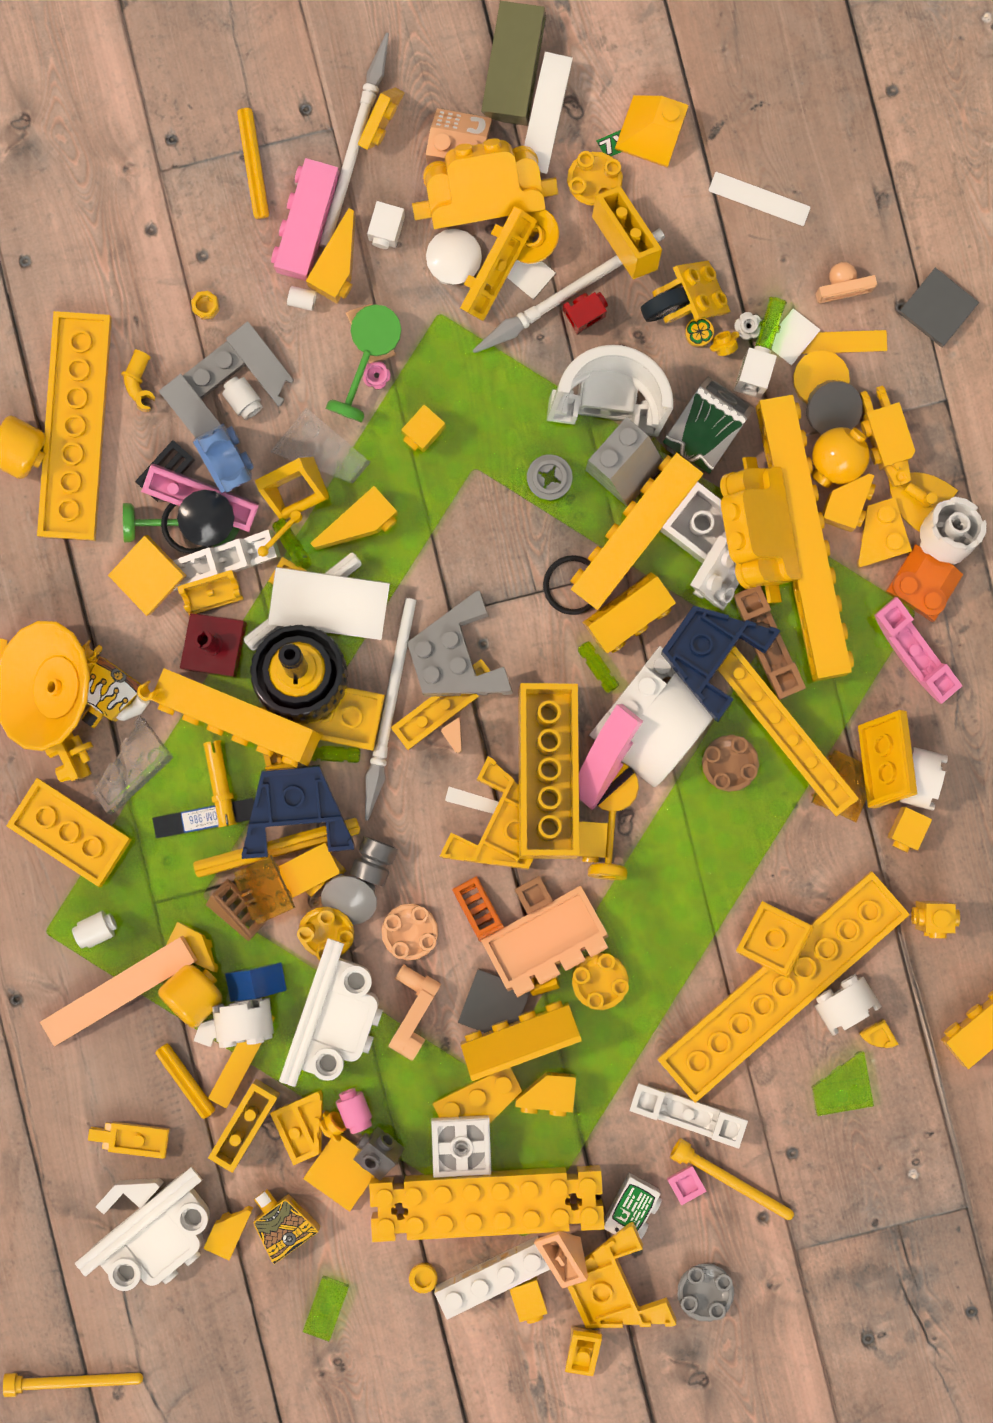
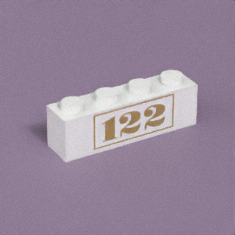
M536 1236L436 1285L434 1294L446 1319L448 1320L550 1270L534 1244L535 1239L539 1237Z

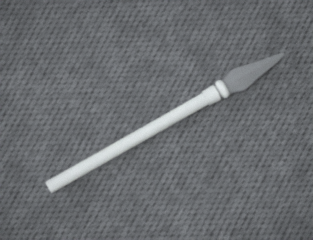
M389 33L385 34L367 71L366 83L363 85L364 91H362L360 100L361 105L319 243L324 248L335 232L360 148L357 144L366 127L371 107H373L377 97L376 94L379 93L378 86L384 77Z
M660 228L652 232L657 242L665 238ZM616 255L538 305L532 306L525 310L524 313H518L516 317L505 319L473 349V352L476 353L516 338L523 328H528L530 324L541 318L546 312L623 265Z
M411 598L405 599L377 743L372 754L374 757L370 759L371 766L365 775L366 821L370 818L385 781L384 766L387 765L385 760L388 754L387 746L417 601Z

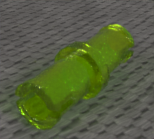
M769 297L764 319L759 322L761 329L755 346L772 349L776 333H780L781 330L779 324L787 303L785 300Z

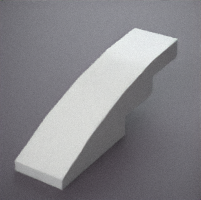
M546 51L524 146H528L535 151L540 172L545 174L548 173L573 60V57Z
M266 530L244 539H236L214 548L209 547L173 560L187 575L178 586L229 570L238 572L281 557L277 542L269 549L267 556L261 557L258 554V548L265 546L274 536L273 530Z

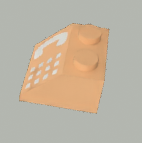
M437 108L426 150L427 164L429 165L435 161L445 162L447 152L454 149L457 145H476L488 140L492 119Z

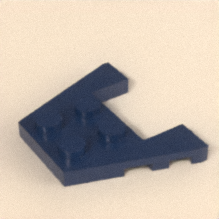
M693 606L663 648L661 655L712 718L719 722L733 702V698L709 682L739 639L744 640L766 654L780 634V630L774 627L759 626L755 622L748 620L744 622L733 619L726 614Z
M320 765L264 769L261 771L242 851V859L268 857L266 827L320 822L326 823L328 852L354 850L353 839Z

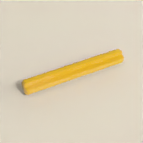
M241 108L237 111L253 215L255 219H264L269 217L253 112L251 108Z

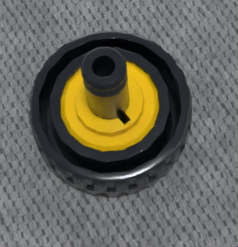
M289 625L277 629L264 638V641L259 644L252 657V665L250 666L251 683L258 700L267 711L285 719L302 724L318 721L322 717L329 715L333 709H336L340 700L345 695V689L348 684V670L344 655L330 636H327L324 631L318 630L315 627Z

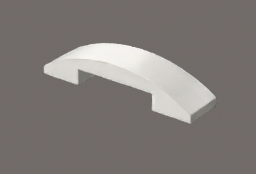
M638 1083L629 1110L654 1120L658 1119L711 1137L712 1140L738 1149L748 1120L698 1101L694 1103L692 1099Z

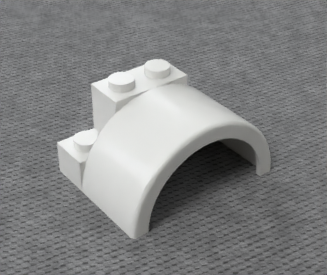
M622 345L598 346L580 354L568 365L561 377L557 390L553 389L550 395L547 421L575 425L578 414L620 421L628 417L647 435L658 437L673 410V394L663 370L646 354ZM579 384L578 395H575L572 389ZM638 390L646 399L641 401V404H636Z
M661 646L656 649L635 678L588 735L594 741L596 740L617 704H623L643 720V723L632 738L633 745L621 762L633 769L638 776L652 787L658 786L667 777L713 719L661 655L663 650ZM667 676L671 677L667 684L662 680Z

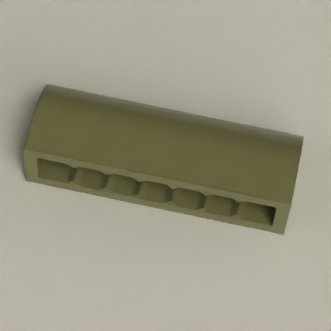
M500 1L481 112L491 119L528 126L546 22L544 6Z

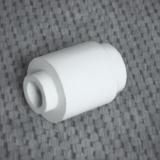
M237 376L233 377L224 384L225 390L222 395L238 416H242L244 420L252 418L263 408L260 403V397L244 377L240 379Z
M102 910L77 922V926L72 928V933L81 949L85 947L91 948L114 937V930L117 929V924L111 913L106 914Z

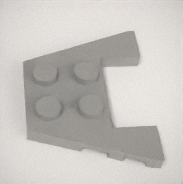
M480 590L474 592L407 642L420 687L425 697L461 696V694L488 695L489 693L510 695L513 693L504 667L476 676L461 626L489 617Z

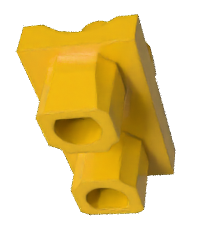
M71 732L62 743L45 750L50 758L59 755L63 765L55 768V773L60 782L75 781L92 774L87 762L91 761L87 753L88 750L93 748L91 741L83 744L80 736H74Z

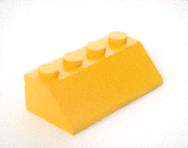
M561 1000L555 1001L545 1006L546 1011L538 1014L531 1010L519 1015V1021L509 1024L507 1020L493 1024L491 1026L492 1030L482 1034L480 1030L466 1034L464 1036L465 1040L460 1045L471 1080H478L581 1042L582 1039L569 1003L562 1004Z

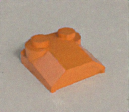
M915 544L885 593L893 598L898 597L902 604L929 621L935 622L938 615L944 610L946 602L959 583L963 573L954 565L939 561L930 554L924 553L922 548Z

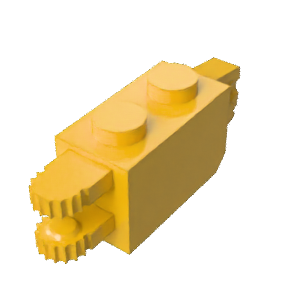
M882 385L876 387V395L881 408L874 410L868 392H860L859 395L865 413L862 417L861 429L866 438L869 437L872 448L869 449L873 464H878L879 470H885L893 488L911 482L908 460L912 458L915 448L900 402L891 405L886 389Z

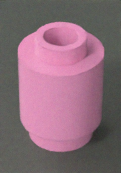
M351 1088L340 1093V1099L336 1101V1105L345 1127L349 1128L351 1134L371 1127L372 1122L370 1119L372 1115L363 1092H356L355 1088Z

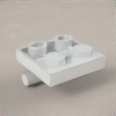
M719 535L690 584L695 589L694 595L701 599L705 597L711 604L721 610H724L727 603L732 600L734 592L739 585L735 574L736 563L732 561L729 555L727 539Z

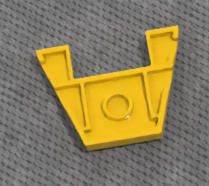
M488 756L477 781L503 793L478 845L450 833L439 857L528 870L533 859H519V785L496 764V761Z
M634 1222L627 1224L585 1257L588 1274L587 1281L568 1287L586 1328H623V1325L651 1327V1324H665V1327H672L676 1325L677 1319L667 1297L638 1306L617 1259L643 1249V1243Z

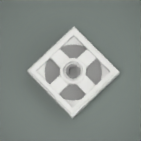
M489 1115L431 1118L434 1178L491 1175Z

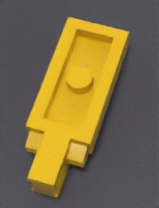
M114 1121L106 1122L105 1128L91 1127L89 1129L88 1141L103 1142L102 1149H107L108 1152L165 1159L170 1128Z

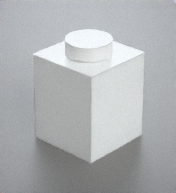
M379 201L376 202L367 232L368 239L372 241V245L381 249H388L389 246L396 248L405 218L404 209Z

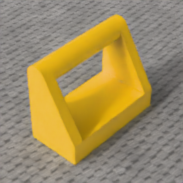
M314 457L298 458L254 480L258 491L281 521L290 518V514L295 510L302 512L329 498ZM302 475L315 493L285 507L278 487Z

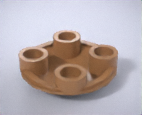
M735 735L721 736L712 741L704 751L702 759L703 773L707 780L717 789L728 792L741 790L750 785L757 776L759 768L758 754L753 745L743 737Z

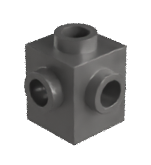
M377 1127L370 1135L365 1133L356 1144L359 1150L353 1160L381 1181L396 1165L405 1147L394 1140L391 1135Z

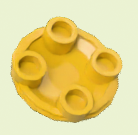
M581 152L568 170L567 184L569 190L576 200L585 205L594 206L596 195L619 186L622 188L623 174L620 162L603 152Z
M319 907L307 912L301 919L297 932V937L305 950L316 956L318 960L322 957L328 938L344 943L342 955L352 946L355 936L353 924L348 916L340 910L331 907Z
M598 953L593 957H590V955L586 956V961L578 964L573 972L572 986L576 997L582 1004L591 1009L606 1010L615 1007L623 1000L629 990V977L626 968L619 959L610 954Z

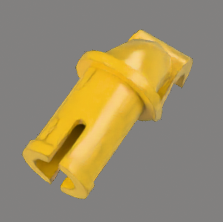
M135 349L126 371H122L121 375L123 376L126 390L129 396L136 402L137 408L142 412H149L151 408L143 405L141 400L149 398L155 401V396L150 391H143L140 384L143 382L141 377L151 356Z

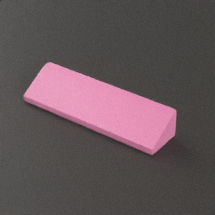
M151 464L141 492L180 506L183 500L195 491H216L225 496L232 506L235 517L233 526L247 532L250 531L259 503L230 492L226 493L225 491L221 493L217 487L159 465Z

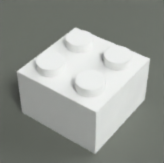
M697 482L660 531L703 564L719 535L726 538L721 499Z

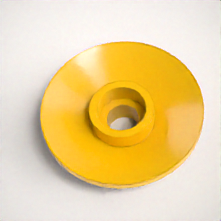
M545 209L527 213L536 219L537 222L517 258L522 263L533 264L543 261L556 248L559 239V226L554 216ZM539 234L538 240L533 243V237Z

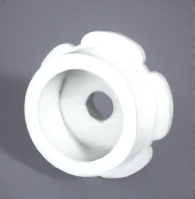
M751 312L741 314L740 318L735 321V330L739 332V337L744 340L757 338L762 332L761 318L758 315H752ZM746 324H751V328H747Z

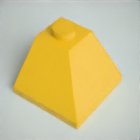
M633 95L615 150L668 168L689 105L664 96Z

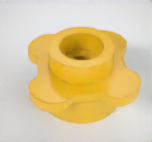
M723 331L718 333L712 339L713 345L710 346V350L716 351L718 356L734 353L738 349L736 339L740 336L739 332L730 333V331Z
M325 1111L322 1114L323 1120L319 1122V1126L325 1136L332 1138L335 1142H339L342 1139L341 1134L347 1128L338 1112L333 1111L330 1113Z

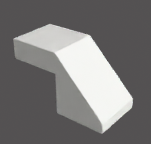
M160 1178L120 1180L97 1204L96 1208L105 1214L124 1193L141 1209L164 1181Z

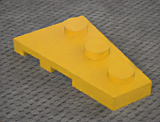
M510 1067L480 1078L434 1101L432 1104L439 1118L489 1115V1122L491 1123L522 1092V1088Z

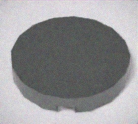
M827 380L817 385L807 400L806 417L809 424L820 434L837 427H845L852 430L858 424L862 415V400L859 392L849 383L840 380Z

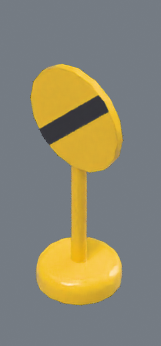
M622 763L624 765L597 804L602 810L609 811L605 863H595L589 866L588 876L603 880L627 879V869L624 866L612 864L616 811H622L629 807L637 798L639 790L638 777L634 770L625 763Z

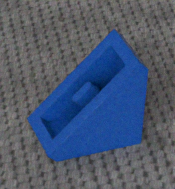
M282 962L225 973L231 1002L257 999L287 991Z

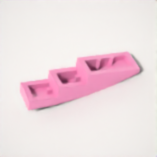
M617 704L579 771V799L591 810L595 809L624 765L621 761L633 745L631 740L643 723V720L623 704Z

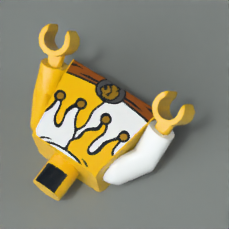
M88 640L82 647L86 653L90 674L87 704L90 707L81 720L95 729L103 716L116 722L118 720L125 721L142 714L150 703V699L160 693L159 689L150 692L148 689V685L151 683L150 680L141 684L106 658L99 656L97 659L96 656L101 653L102 646L98 645L93 651L89 646L91 641Z

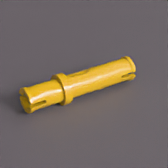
M221 740L213 742L215 753H213L211 741L203 743L213 792L211 799L212 803H215L218 828L227 826L225 814L228 826L236 825L231 800L234 799V795L230 793Z

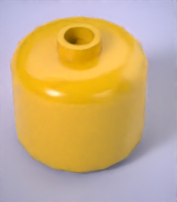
M7 416L0 425V470L15 478L23 479L27 477L33 466L39 468L46 454L41 451L46 441L45 433L15 416Z
M192 964L183 966L158 990V996L191 1028L200 1026L213 1012L212 1007L220 1005L223 1001L222 993L215 986L218 980L207 969L201 972Z

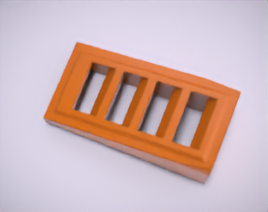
M477 876L452 889L479 942L504 928ZM475 888L478 889V893L465 900L463 899L462 895ZM481 898L483 899V903L477 905L476 907L470 910L468 909V905L480 900ZM486 909L489 910L488 914L474 920L473 916ZM492 919L495 922L483 928L482 930L478 928L479 926L491 921Z

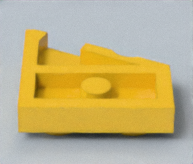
M318 1090L270 1112L293 1165L319 1155L322 1152V1130L319 1126V1122L322 1120V1090Z

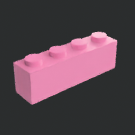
M305 158L303 166H298L295 175V182L298 183L296 192L290 193L287 203V209L290 210L287 220L283 219L279 230V236L282 237L279 247L275 246L271 258V263H274L276 273L306 281L311 273L340 176L338 167Z

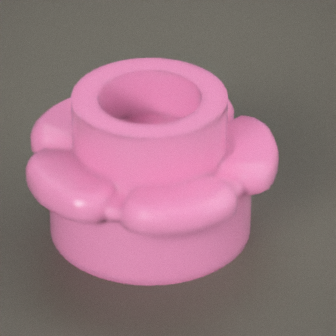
M380 361L367 364L363 380L368 387L381 389L390 380V370L386 369V365ZM375 373L379 374L378 378L374 377Z

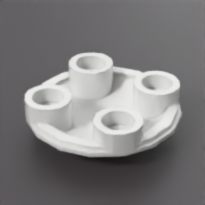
M459 229L444 230L437 234L428 245L426 252L427 266L432 275L442 284L454 285L465 283L468 275L474 277L480 270L482 261L481 247L475 237L466 231Z

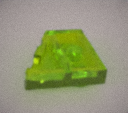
M858 1051L854 1054L855 1056L843 1065H839L832 1070L827 1077L820 1079L811 1086L817 1116L874 1106L864 1051Z

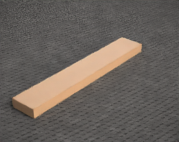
M181 936L42 1020L40 1023L52 1044L56 1046L171 977L183 966L196 962L197 958L184 936Z

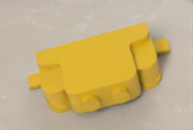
M496 138L488 139L482 144H460L447 152L445 162L435 161L425 168L423 180L427 189L428 200L412 203L415 220L432 218L434 229L509 216L514 206L526 213L545 209L544 197L558 195L556 177L541 180L537 155L528 146H518L512 149L507 141Z
M756 457L742 458L744 470L725 474L720 481V489L723 495L721 510L729 555L732 561L736 563V578L743 588L751 589L757 586H765L768 604L780 603L782 599L779 585L801 579L781 467L758 468Z

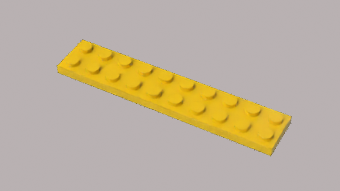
M870 871L810 924L814 929L788 978L764 966L760 967L663 1052L657 1060L696 1103L910 914L879 878Z

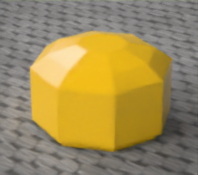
M210 291L197 292L191 300L193 313L202 320L213 319L220 310L218 298Z

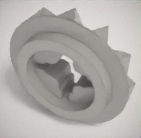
M543 455L534 460L527 472V482L530 490L537 497L552 501L563 497L570 489L572 471L568 463L561 457ZM553 467H556L554 477L561 484L551 482L545 489V478L538 472L548 474L550 470L552 471Z

